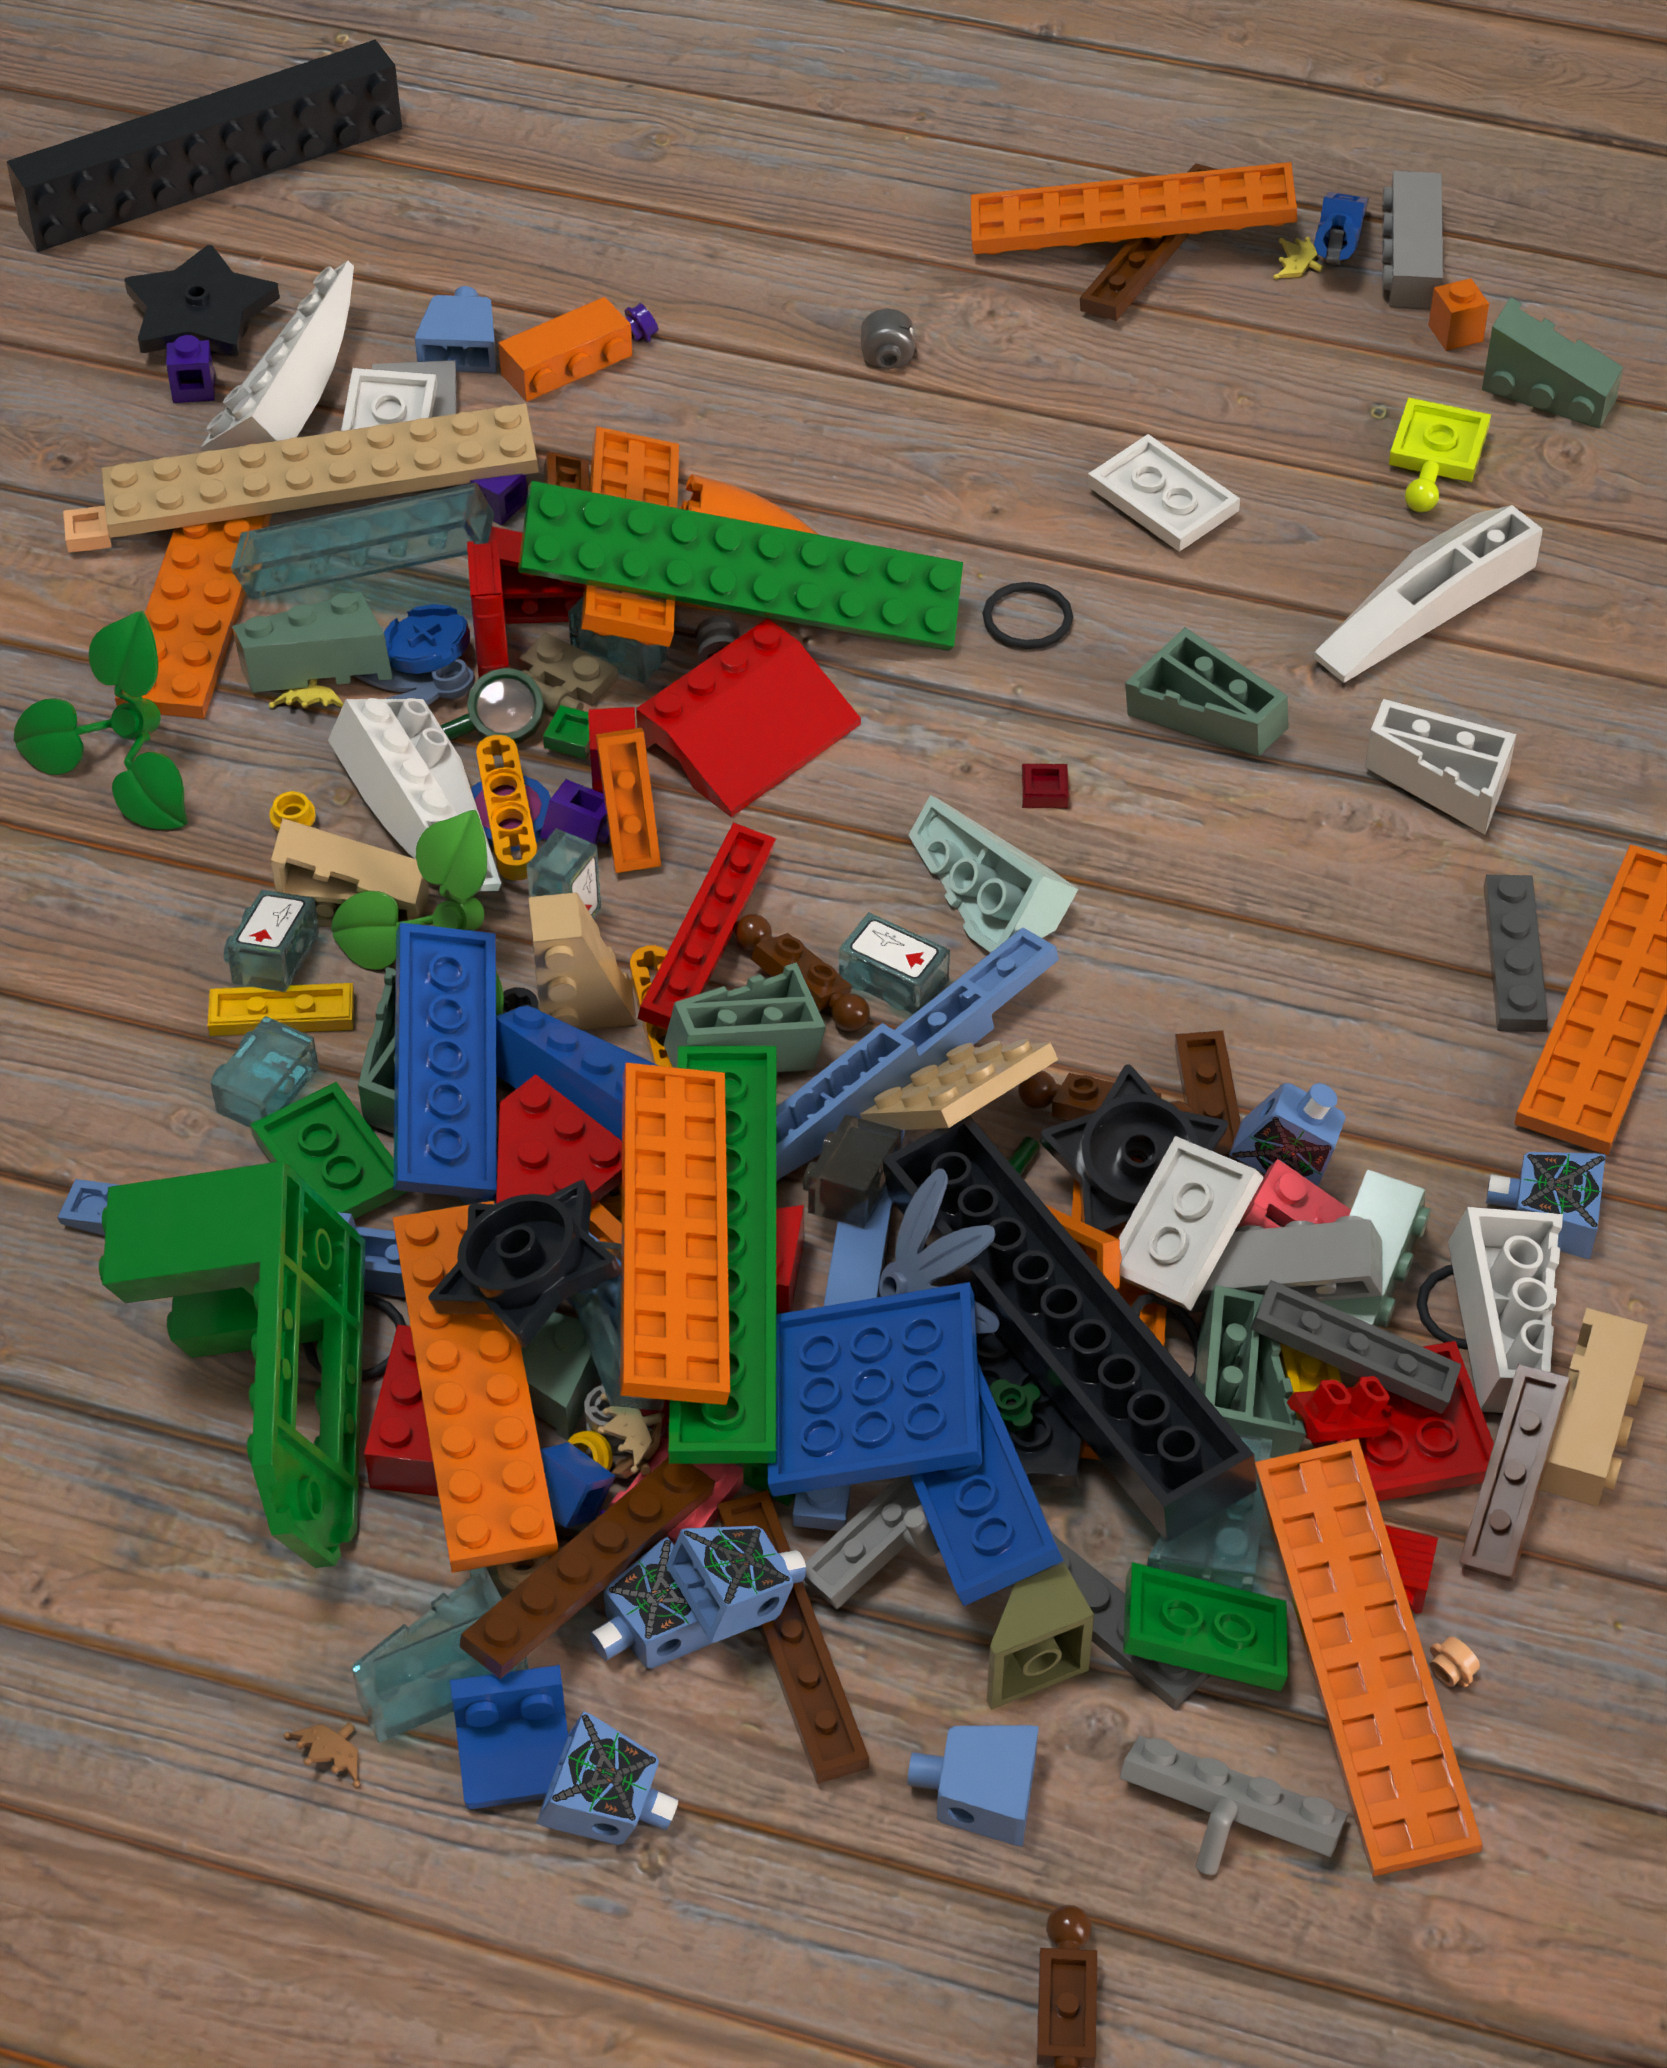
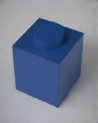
M570 1442L540 1449L553 1519L565 1528L595 1520L616 1476Z

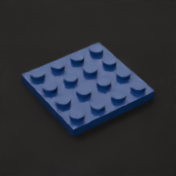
M970 1282L776 1314V1463H768V1486L773 1497L982 1464L975 1301Z

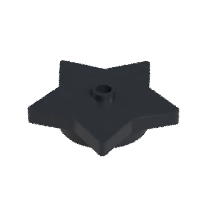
M212 245L205 246L175 270L130 276L124 279L127 294L145 313L138 335L141 353L167 349V343L175 342L177 338L184 335H192L198 338L199 341L209 340L211 354L220 352L236 357L240 352L242 337L248 330L250 318L280 298L278 283L232 272Z
M1126 1064L1103 1103L1094 1113L1042 1130L1039 1142L1080 1183L1082 1222L1110 1234L1125 1228L1175 1136L1214 1151L1225 1135L1228 1122L1223 1119L1180 1111L1173 1104L1159 1098L1133 1066ZM1130 1158H1139L1143 1163L1135 1162Z
M577 1181L549 1196L525 1194L508 1198L495 1205L481 1203L469 1205L468 1227L459 1244L458 1262L428 1296L436 1313L493 1315L521 1347H527L563 1299L620 1275L622 1270L614 1255L589 1235L592 1194L585 1181Z

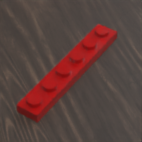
M733 822L640 1005L637 1019L668 1030L674 1002L704 992L773 852L776 838Z

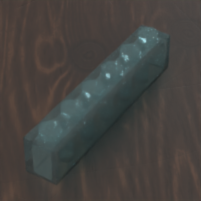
M477 482L241 532L231 570L251 600L468 555L467 541H474V544L488 543L495 514Z

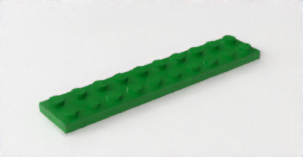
M532 481L528 487L518 572L947 651H950L955 644L963 562L536 481Z
M678 1046L677 1068L725 1073L730 1394L727 1405L670 1400L669 1464L776 1463V1046Z

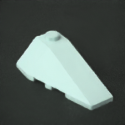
M931 795L908 835L929 871L938 876L947 891L944 896L950 906L957 908L965 921L962 926L968 936L990 953L1022 927L1041 938L1055 931L1079 890L1045 865Z

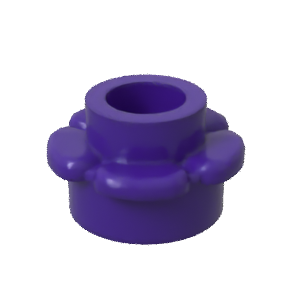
M641 303L633 308L627 307L624 312L626 319L631 324L632 339L637 341L642 337L645 342H650V336L659 330L655 319Z

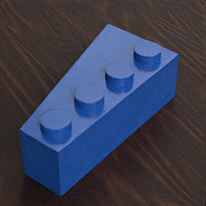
M528 1005L497 1015L496 1076L517 1089L536 1074L622 1141L623 1072L625 1063L659 1065Z

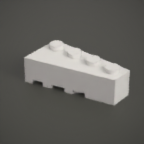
M1467 1207L1448 1241L1476 1395L1483 1412H1504L1518 1364L1550 1372L1554 1331L1551 1320L1557 1295V1289L1554 1288L1555 1270L1559 1265L1560 1248L1557 1245L1558 1234L1562 1229L1563 1214Z

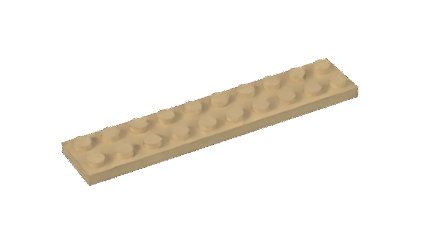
M526 403L102 467L106 523L110 538L470 483V480L539 473Z

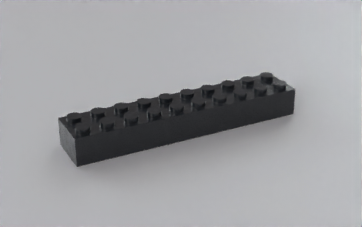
M375 39L8 160L6 162L19 225L35 250L40 252L401 130L402 122L396 65Z
M970 1115L950 1128H938L882 1159L888 1196L903 1215L913 1196L925 1180L937 1169H943L946 1172L948 1183L936 1219L926 1240L928 1246L939 1238L963 1228L989 1225L994 1228L995 1238L993 1242L977 1257L951 1273V1275L959 1284L970 1282L974 1293V1301L983 1305L998 1317L999 1328L997 1332L1167 1543L1257 1491L1254 1453Z

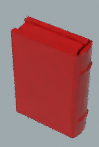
M498 539L492 540V543L474 544V541H467L470 597L479 678L490 671L509 667Z

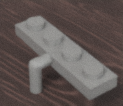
M910 1475L897 1477L805 1562L806 1575L804 1581L835 1609L841 1607L908 1543L925 1557H933L938 1553L939 1547Z
M1139 1735L1124 1760L1120 1779L1211 1812L1196 1862V1868L1200 1872L1209 1875L1216 1874L1233 1821L1331 1857L1342 1835L1348 1812L1335 1808L1325 1799L1302 1796L1281 1788L1278 1783L1271 1779L1245 1775L1229 1769L1226 1764L1217 1759L1200 1758L1176 1749L1170 1742L1157 1738L1148 1739Z

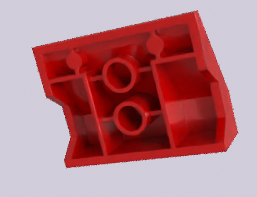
M768 618L636 708L637 728H642L644 731L646 749L656 743L680 761L693 789L730 817L861 725V717L802 644Z

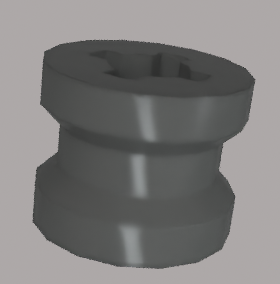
M712 616L698 624L695 632L696 642L699 646L698 657L700 664L740 637L739 626L734 620L725 616Z

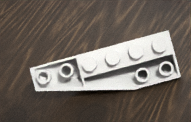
M346 261L336 269L329 266L313 281L315 288L301 301L297 307V312L244 382L235 387L225 397L223 403L226 405V408L208 424L206 429L210 433L201 446L202 450L214 451L246 446L248 444L286 440L298 436L321 398L333 371L341 346L350 305L354 266L349 261Z
M1513 505L1472 515L1413 550L1314 652V659L1343 683L1347 682L1535 568L1543 529Z
M369 698L345 700L328 742L364 801L385 829L408 854L416 859L417 842L422 833L431 825L469 810H476L478 813L462 760L423 699ZM485 835L487 873L483 886L479 891H498L501 881Z

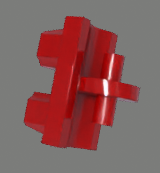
M1375 1376L1360 1377L1354 1387L1348 1388L1335 1379L1322 1380L1314 1391L1294 1392L1287 1401L1290 1409L1298 1412L1305 1422V1438L1310 1439L1315 1448L1345 1442L1346 1439L1383 1436L1390 1426L1381 1413L1390 1400V1396Z

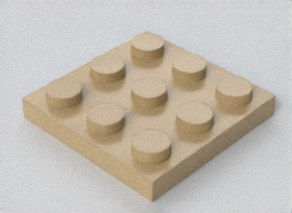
M1021 1039L1002 1046L1000 1041H993L976 1048L973 1043H966L950 1050L946 1054L948 1060L941 1065H930L914 1072L910 1076L912 1082L902 1089L901 1087H894L878 1094L874 1098L876 1104L862 1112L860 1116L867 1131L950 1128L1056 1062L1058 1058L1051 1042L1030 1044L1028 1039Z

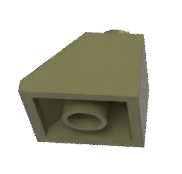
M1065 1563L1042 1570L1015 1583L990 1644L987 1703L991 1710L1089 1671L1094 1614Z

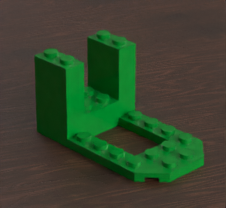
M285 1161L108 1187L107 1207L102 1211V1226L105 1232L104 1255L99 1260V1275L102 1285L124 1303L173 1297L172 1311L167 1316L168 1335L170 1340L191 1358L252 1350L256 1367L255 1383H252L249 1389V1401L254 1415L253 1434H250L247 1440V1454L266 1514L269 1530L274 1538L314 1568L335 1566L342 1556L339 1548L340 1543L351 1542L357 1532L366 1240ZM318 1341L317 1355L322 1367L321 1387H318L316 1391L315 1402L318 1414L320 1415V1436L315 1438L313 1444L296 1430L299 1343Z

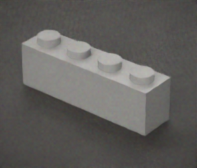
M1393 170L1391 187L1384 186L1382 197V211H1389V213L1384 212L1382 223V237H1389V239L1384 238L1382 263H1389V265H1384L1382 290H1389V307L1431 309L1434 287L1441 286L1443 281L1442 173Z
M1344 1216L1338 1218L1335 1222L1314 1224L1309 1221H1292L1286 1224L1285 1227L1268 1229L1255 1225L1239 1227L1230 1238L1192 1310L1185 1309L1187 1313L1204 1312L1215 1285L1263 1295L1270 1280L1317 1301L1382 1296V1238L1370 1219H1363L1358 1216Z

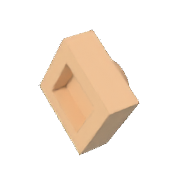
M105 506L63 511L65 541L68 553L111 548Z

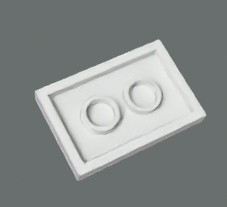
M353 368L341 431L405 422L419 418H431L438 385L436 375Z
M1149 434L1088 473L1087 486L1179 552L1239 512V497Z
M1175 1136L1119 1237L1122 1255L1120 1280L1191 1311L1264 1177L1254 1168Z

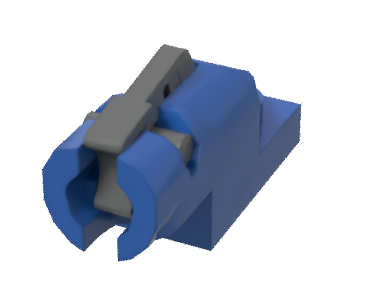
M1329 192L1324 196L1314 246L1317 254L1326 258L1325 261L1330 266L1338 267L1340 260L1348 259L1356 250L1361 237L1364 216L1367 213L1368 197Z

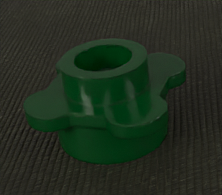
M999 1379L993 1382L990 1386V1391L1008 1432H1016L1029 1427L1034 1418L1033 1405L1041 1398L1039 1388L1034 1384H1027L1025 1386L1010 1384L1006 1379ZM1008 1402H1016L1014 1405H1007Z

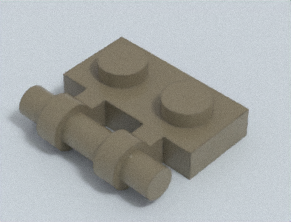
M546 632L519 658L520 671L533 678L541 689L546 709L554 714L560 705L581 711L584 708L582 702L593 706L618 680V669L616 666ZM502 681V683L513 688L514 694L526 700L531 697L533 698L529 690L521 684L512 681Z

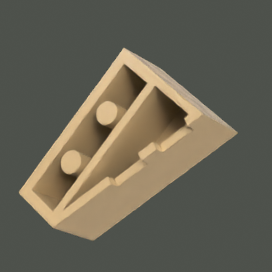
M282 818L271 857V866L276 896L299 899L306 903L295 924L331 927L333 917L342 903L353 895L374 890L384 892L395 899L398 905L397 922L424 917L429 897V886L418 869L416 859Z
M578 893L528 897L539 1011L580 1030L637 1025L631 979L626 972L623 973L616 962L615 953L610 946L607 947L600 936L599 927Z
M1586 1307L1577 1346L1569 1368L1568 1377L1570 1378L1571 1385L1540 1490L1597 1507L1599 1506L1603 1488L1606 1487L1614 1490L1622 1459L1612 1457L1615 1445L1626 1448L1633 1418L1625 1416L1624 1411L1626 1404L1637 1407L1645 1377L1636 1375L1635 1371L1648 1324Z

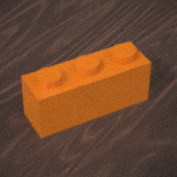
M606 297L498 342L501 375L526 402L633 356L631 324Z

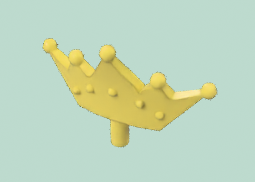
M1309 237L1305 238V242L1296 238V244L1286 241L1284 238L1279 239V243L1283 245L1288 258H1279V262L1282 263L1284 269L1278 274L1273 275L1274 280L1301 277L1308 267L1318 272L1322 271L1324 266L1315 262L1318 254Z
M310 679L309 687L288 689L274 702H270L269 707L272 709L284 702L287 705H291L293 702L298 701L303 708L317 702H321L325 707L329 704H335L342 708L344 703L330 687L317 685L318 679Z

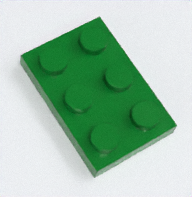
M337 1082L250 1124L253 1138L271 1163L285 1161L336 1212L352 1214L353 1219H356L409 1192L393 1190L394 1158Z
M1132 1562L1126 1576L1123 1653L1281 1692L1288 1677L1287 1601Z

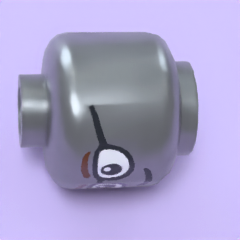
M889 308L876 310L866 317L862 323L860 333L861 350L867 363L873 367L884 369L898 368L906 365L912 359L915 350L914 328L911 319L905 313Z

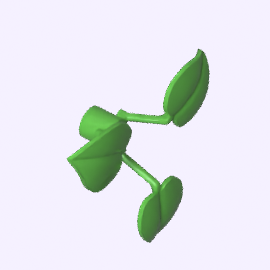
M469 810L431 825L422 833L416 846V861L421 875L427 882L440 885V895L450 900L440 903L432 915L402 921V923L434 924L436 927L475 931L482 925L484 909L480 901L473 896L481 889L486 878L487 848L478 813L476 810ZM374 890L353 895L342 903L333 917L331 930L333 938L346 955L359 966L373 970L383 969L396 961V932L400 922H397L398 905L395 899L384 892ZM496 972L497 1016L503 1014L504 996L502 984Z

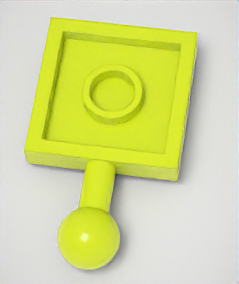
M1408 397L1390 451L1388 465L1420 471L1419 478L1412 481L1405 491V501L1413 511L1424 513L1432 510L1437 505L1439 500V490L1435 484L1437 475L1472 482L1489 429L1491 414Z

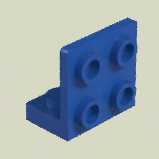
M560 1665L508 1672L501 1679L494 1674L450 1680L465 1807L467 1809H477L545 1799L568 1737Z

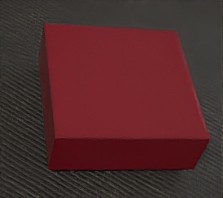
M1022 764V808H1068V764Z

